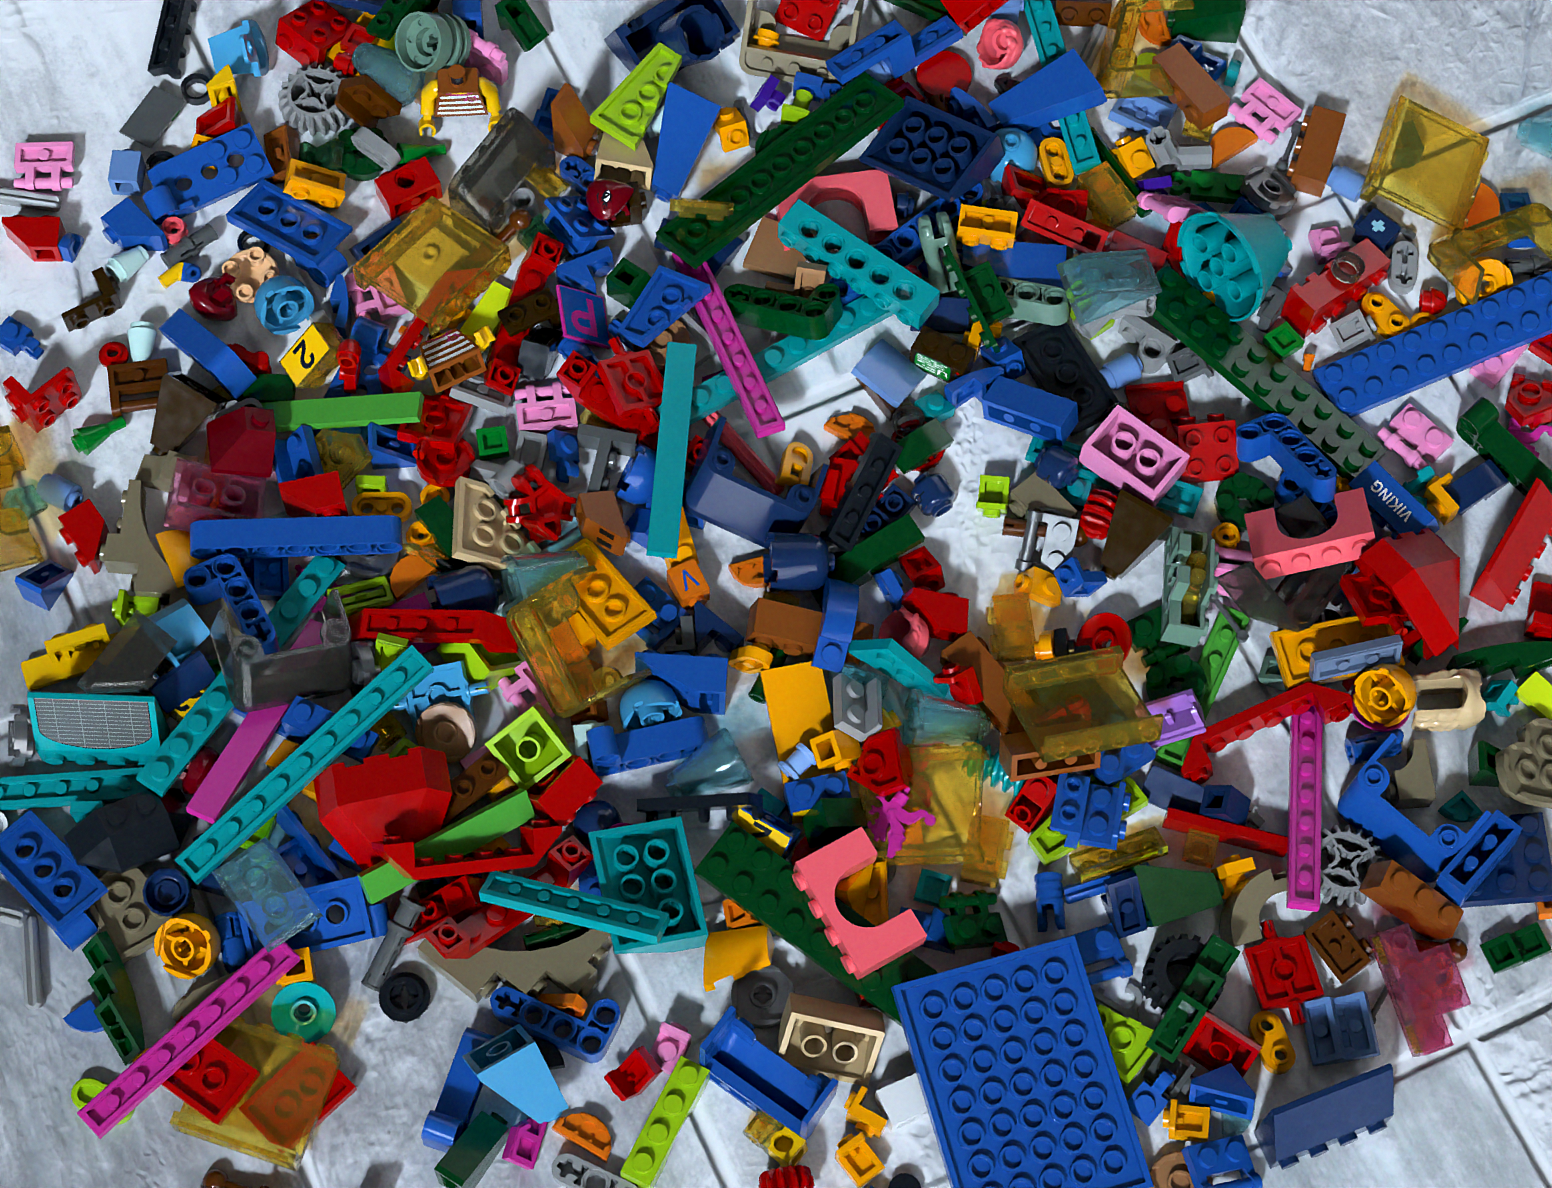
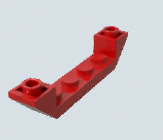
M540 232L536 234L517 270L504 308L544 289L548 276L557 268L564 247L563 243ZM501 321L499 322L495 333L496 340L492 341L485 361L487 371L483 372L484 385L510 397L513 395L521 369L516 367L521 342L529 333L530 328L510 337Z
M485 269L445 273L436 282L378 369L383 394L410 392L415 382L400 372L409 360L405 356L410 348L415 350L424 336L420 332L424 326L429 328L439 315L435 312L439 304L444 306L452 294L460 297L464 303L472 296L477 298L486 286L483 280L488 274Z
M573 350L556 375L574 399L617 430L638 434V444L641 443L657 452L659 426L651 429L645 415L642 413L619 417L602 380L595 376L598 367ZM697 434L692 441L688 440L685 467L687 472H692L704 440Z
M364 608L345 619L340 648L347 650L350 642L366 640L376 642L378 633L409 639V642L482 644L488 652L518 653L522 624L483 610Z
M1310 682L1290 689L1206 727L1207 732L1195 735L1182 765L1181 776L1201 785L1209 777L1213 776L1212 762L1207 753L1219 752L1231 742L1248 739L1254 732L1265 727L1272 728L1293 714L1301 715L1307 712L1313 705L1325 725L1331 722L1343 721L1353 713V699L1348 693Z
M549 818L532 819L531 825L520 826L521 847L503 848L504 853L493 854V850L474 851L473 857H464L463 853H451L444 855L445 860L434 861V857L431 856L415 858L414 842L402 839V834L383 835V841L372 842V849L403 877L413 880L535 867L562 833V825L550 823Z
M572 835L549 850L547 865L529 876L528 879L570 888L593 860V855ZM489 903L459 924L451 917H448L427 931L424 937L445 959H469L534 914Z

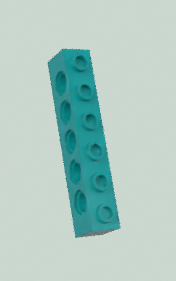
M800 199L795 202L779 221L778 238L786 247L795 248L811 263L827 265L826 271L833 278H840L848 283L856 293L865 294L879 308L889 310L895 314L903 324L912 325L919 330L939 305L940 291ZM808 233H811V234H814L815 236H814V237H806V236H804V235H805V234H808ZM829 249H837L838 252H836V253H831V252H829V251H827V250H829ZM859 264L863 267L853 268L851 265ZM881 279L886 282L883 284L876 283L875 280ZM899 295H907V296H909L910 298H908V299H901V298H899L898 296H899Z

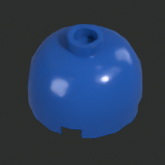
M639 443L635 449L639 453L636 459L630 457L616 486L620 490L614 493L616 497L632 504H645L647 497L651 496L653 492L656 452Z

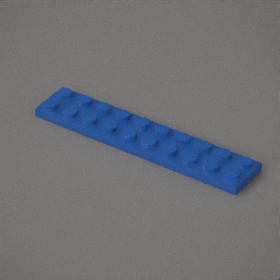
M1552 271L1313 370L1312 376L1323 396L1349 418H1352L1483 363L1486 360L1552 334Z

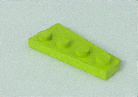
M659 42L590 115V123L636 151L667 92L669 83L673 81L682 64V56Z
M1093 774L1089 776L1091 777L1090 784L1101 785ZM1130 775L1122 780L1126 782L1125 792L1131 793L1129 811H1122V821L1146 807L1149 801ZM1120 782L1113 787L1119 788ZM1052 815L1028 838L1029 846L1045 867L1075 850L1074 848L1064 847L1066 835L1050 829Z
M1099 1004L1097 1008L1120 1081L1128 1086L1154 1053L1152 1049L1145 1046L1153 1029L1142 1025L1141 1022L1130 1017L1128 1019L1111 1011L1110 1008Z

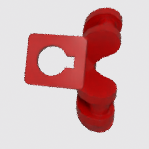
M528 464L524 468L525 472L511 477L513 486L523 495L503 498L504 505L508 506L509 513L506 516V522L523 525L529 530L531 541L534 540L536 544L544 540L557 541L561 535L560 520L573 521V516L570 515L571 505L576 504L577 498L567 496L550 483L535 465ZM534 482L539 487L533 491L529 483ZM529 503L530 512L521 513L520 504Z

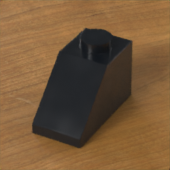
M537 325L522 339L516 367L521 369L520 374H523L524 378L531 381L544 380L551 373L558 355L557 347L564 339L563 332Z

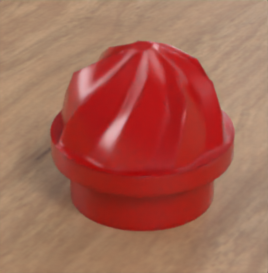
M1434 287L1420 291V312H1428L1434 315L1441 313L1446 307L1447 298L1443 291Z

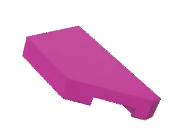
M528 1117L512 1126L502 1159L526 1170H533L548 1122L539 1124L531 1117Z

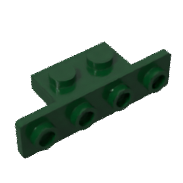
M387 0L368 24L366 31L372 36L389 41L396 33V29L404 17L409 13L417 11L432 12L438 7L440 0Z
M944 246L943 249L946 255L941 257L948 273L955 272L958 281L954 282V285L961 298L967 296L971 306L966 309L973 323L980 322L984 331L980 332L979 335L986 349L992 346L995 354L1000 352L989 326L1015 313L989 261L962 273L949 246Z

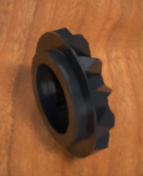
M411 972L396 973L390 976L381 986L379 1004L383 1013L393 1022L399 1021L407 1024L409 1021L420 1019L421 1015L428 1010L431 997L430 990L425 980L419 975ZM403 986H406L409 996H414V999L408 1001L407 1009H404L401 1001L395 1000L397 997H401Z

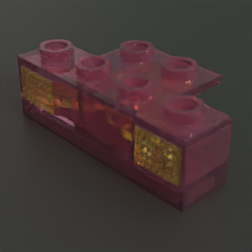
M1408 923L1396 925L1368 935L1412 1057L1425 1056L1453 1046L1454 1044L1442 1014L1470 1005L1471 1002L1449 943L1418 951Z

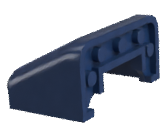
M664 0L636 19L614 30L604 41L623 65L632 72L656 46L655 35L659 24L670 15L689 6L704 5V8L712 14L716 13L719 16L725 32V39L721 40V50L735 42L733 36L739 33L740 30L721 0ZM679 67L677 72H679L685 67Z

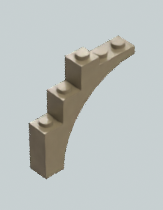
M129 479L128 489L123 490L121 504L124 512L123 517H119L117 520V534L107 533L106 544L102 543L100 547V561L104 563L108 573L131 574V591L135 592L136 596L159 597L164 608L181 598L186 599L210 630L211 634L208 637L244 639L223 597L205 605H195L189 600L185 586L177 588L168 564L163 561L148 536L145 518L146 491L141 480Z
M591 929L580 937L554 947L533 951H504L485 947L469 959H445L426 938L417 947L421 959L478 1004L483 997L487 999L492 995L498 986V983H496L498 980L507 987L530 997L538 998L548 986L546 981L549 979L566 994L577 993L581 997L585 996L587 998L598 985L596 981L598 979L597 969L593 965L598 966L603 962L609 953L607 948L612 942L610 933Z

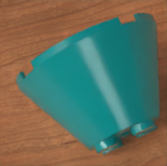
M1198 212L1183 222L1177 238V247L1181 246L1183 260L1179 263L1185 280L1201 293L1213 291L1215 305L1227 314L1232 322L1242 321L1256 312L1286 263L1288 253L1292 250L1293 246L1290 238L1284 235L1274 216L1269 212L1264 214Z

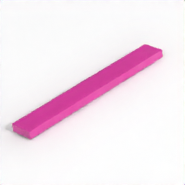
M672 253V260L679 273L710 284L711 292L694 306L757 439L784 431L785 422L707 261L697 269H694L675 253Z
M310 618L186 806L187 813L211 824L218 821L278 729L281 720L296 695H300L337 638L338 633L336 629Z
M1313 705L1307 712L1301 715L1293 714L1290 716L1286 908L1318 912L1320 908L1323 720Z
M277 935L80 1109L77 1115L101 1139L301 960L300 956Z

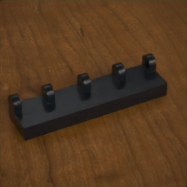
M194 0L163 1L147 69L154 77L168 74L173 79L181 78L182 71L178 68L180 58L186 57L187 50L183 47L185 35H190L192 31L188 20L190 12H195L197 9V3Z
M881 432L870 434L868 438L871 441L864 455L859 456L857 460L859 465L851 481L846 482L844 486L846 491L838 507L832 509L830 513L832 518L826 530L821 531L819 535L825 542H831L845 552L852 551L903 450L902 446Z
M750 792L637 799V812L646 813V822L658 820V814L671 813V818L679 816L682 818V812H698L700 823H708L710 811L726 810L727 820L736 821L738 809L752 808V818L754 820H761L763 817V795Z

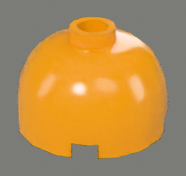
M1381 663L1370 667L1354 682L1356 686L1353 702L1358 712L1371 723L1377 721L1384 724V727L1399 724L1415 706L1417 699L1416 685L1412 676L1405 669L1397 665Z
M187 912L170 918L158 928L154 938V951L157 957L161 956L162 961L165 963L163 968L168 973L177 978L189 980L205 973L217 961L221 951V937L217 927L211 920L200 914Z

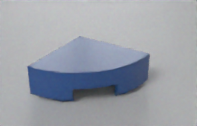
M69 232L60 240L58 248L64 261L71 263L75 261L84 242V238L81 235Z
M88 1000L63 1018L68 1026L77 1031L93 1033L104 1031L94 1013L96 1007L91 1000Z

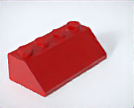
M1536 478L1469 594L1502 612L1507 603L1510 605L1514 604L1521 592V589L1517 588L1519 581H1527L1534 569V566L1530 565L1533 557L1539 559L1547 546V543L1543 542L1546 534L1552 536V494L1542 480Z

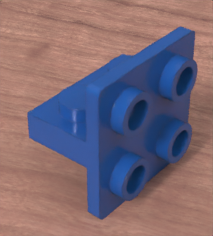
M582 195L547 197L544 201V204L551 211L544 223L575 259L590 253L599 240L612 239L615 236V232L609 227L607 220H598L591 214L587 206L586 197Z

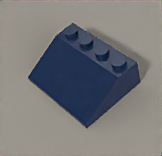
M906 96L904 107L888 119L859 157V160L877 170L952 202L989 177L1003 159L1005 153L998 134L910 96Z
M1391 1063L1272 1109L1254 1132L1270 1169L1279 1165L1282 1170L1290 1168L1300 1162L1299 1157L1310 1154V1157L1314 1158L1328 1152L1327 1146L1339 1142L1340 1146H1345L1358 1139L1357 1134L1368 1130L1369 1135L1386 1129V1123L1394 1115L1393 1067Z

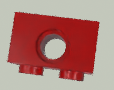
M425 156L418 160H411L396 170L384 172L374 179L376 194L391 220L443 197L441 182Z

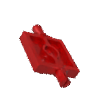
M619 336L611 338L608 343L615 356L600 360L596 366L598 367L597 372L619 417L642 413L645 415L651 429L658 427L660 419L655 408L660 406L662 402L664 380L649 349L639 352L625 351Z
M452 387L445 389L442 395L430 396L423 394L424 403L421 422L400 424L397 430V440L417 444L412 453L416 459H418L419 455L420 460L424 459L430 447L450 452L455 451L473 414V404L459 402L449 397Z
M1359 559L1355 560L1354 564L1359 572L1342 575L1339 585L1362 626L1388 624L1393 629L1395 635L1405 636L1408 630L1402 621L1410 620L1389 587L1374 573L1370 577H1366L1360 571Z
M1273 920L1263 921L1260 923L1266 940L1260 945L1244 948L1242 951L1261 1011H1267L1276 1008H1288L1293 1026L1302 1025L1307 1021L1305 1020L1301 1004L1324 995L1305 935L1302 934L1290 938L1278 937Z

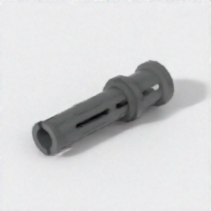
M405 895L400 896L399 900L401 903L393 919H388L386 936L361 981L364 986L380 992L381 986L406 938L413 936V927L420 913L425 912L427 908L424 904Z

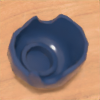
M594 800L584 804L576 812L577 815L573 820V827L577 837L582 842L590 845L588 832L608 829L614 824L623 822L618 810L612 804L603 800Z
M158 869L146 879L142 890L144 903L155 914L161 916L177 915L190 902L192 896L191 883L187 876L177 869Z

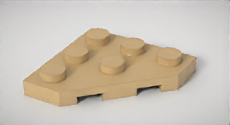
M460 476L455 482L452 558L536 580L540 575L541 549L534 540L529 542L520 530V523L506 522V516L509 515L508 508L503 509L493 497L495 492L488 484Z

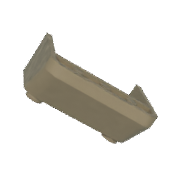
M758 0L747 1L739 57L740 67L745 73L765 78L773 75L779 80L794 83L797 71L823 77L824 83L839 84L842 88L846 86L848 82L842 85L827 70L825 62L858 42L864 0H858L852 25H837L831 32L829 43L780 34L778 39L780 44L773 46V48L757 45V40L753 38V35H757L758 28L776 32L777 22L775 16L768 10L757 8Z

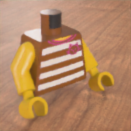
M454 64L448 69L437 70L436 79H432L421 92L420 114L423 117L418 122L420 136H422V129L425 127H431L432 137L436 134L432 115L435 117L488 115V112L491 113L488 123L489 132L493 134V124L497 123L501 125L503 133L506 119L499 113L501 105L496 85L487 78L482 77L478 68L475 67L464 68L460 64Z
M489 325L473 333L474 336L464 335L458 329H451L445 333L440 331L431 332L427 337V341L419 345L422 354L417 358L407 361L411 376L419 381H423L429 375L434 391L437 394L487 371L482 353L485 352L491 341L496 340Z

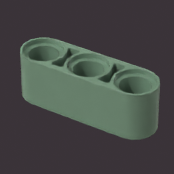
M997 277L1015 313L1009 316V318L1052 326L1062 325L1069 319L1068 294L1063 288Z

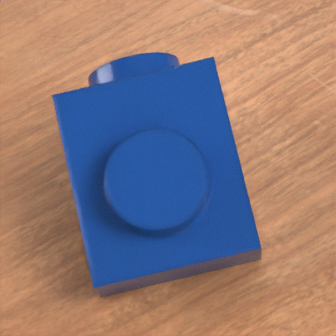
M1006 336L995 338L1000 352L996 354L992 346L987 349L985 345L980 347L982 358L993 367L1001 366L1004 369L1005 378L1015 380L1026 374L1022 350Z

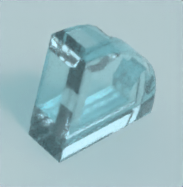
M1221 1113L1222 1138L1242 1134L1250 1125L1251 1120Z

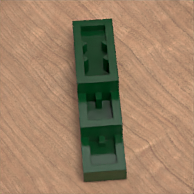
M908 513L854 546L851 552L847 551L837 558L834 571H829L828 578L856 584L860 587L871 581L873 574L897 562L899 555L923 543L925 536ZM825 584L819 589L809 590L819 606Z
M1552 641L1512 642L1481 647L1452 656L1446 669L1459 670L1464 668L1474 670L1478 668L1483 679L1511 669L1515 679H1518L1535 671L1538 672L1552 667Z
M106 930L96 934L84 946L82 951L95 971L88 979L101 1002L94 1010V1013L126 1066L146 1049L141 1016L133 987L122 959Z
M1212 933L1169 1002L1145 1046L1174 1063L1208 1010V1005L1221 987L1224 977L1241 951Z

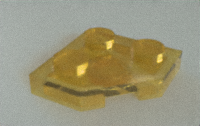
M322 429L314 437L324 473L338 471L343 490L373 459L360 434L341 432L334 429Z

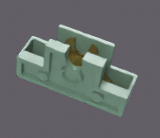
M1172 526L1164 543L1160 641L1196 647L1201 636L1205 637L1208 632L1209 619L1205 618V612L1209 606L1210 595H1215L1218 587V577L1214 576V570H1216L1218 565L1219 553L1215 552V539H1210L1207 545V533Z

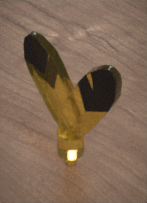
M409 542L408 545L403 544L402 550H406V554L420 556L439 572L457 568L435 543L423 546Z

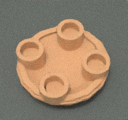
M251 247L250 249L237 252L222 266L223 274L226 272L236 278L230 288L235 299L242 303H254V297L260 285L267 279L280 275L277 262L260 247Z

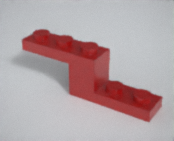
M1035 198L1030 199L1020 223L1025 228L1096 259L1106 257L1150 277L1164 267L1170 252L1095 219L1083 220Z

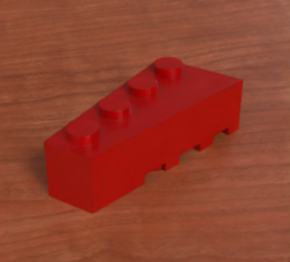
M1368 238L1344 252L1338 260L1339 263L1332 260L1325 265L1319 275L1313 272L1307 276L1306 282L1302 286L1296 283L1290 287L1280 316L1303 339L1312 332L1314 334L1319 333L1326 326L1327 320L1333 316L1338 318L1344 313L1350 302L1353 300L1358 302L1366 295L1368 288L1373 284L1375 286L1380 285L1388 277L1387 270L1391 260Z

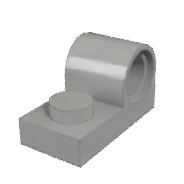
M1124 315L1121 319L1118 333L1127 342L1135 343L1139 346L1137 356L1143 365L1141 372L1153 374L1159 371L1167 362L1166 358L1173 354L1176 341L1138 316ZM1146 353H1152L1156 357H1150Z

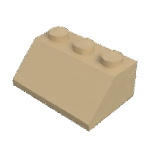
M790 992L780 1022L775 1054L802 1073L815 1076L821 1073L829 1079L834 1078L838 1081L867 1087L885 1035L883 1013Z

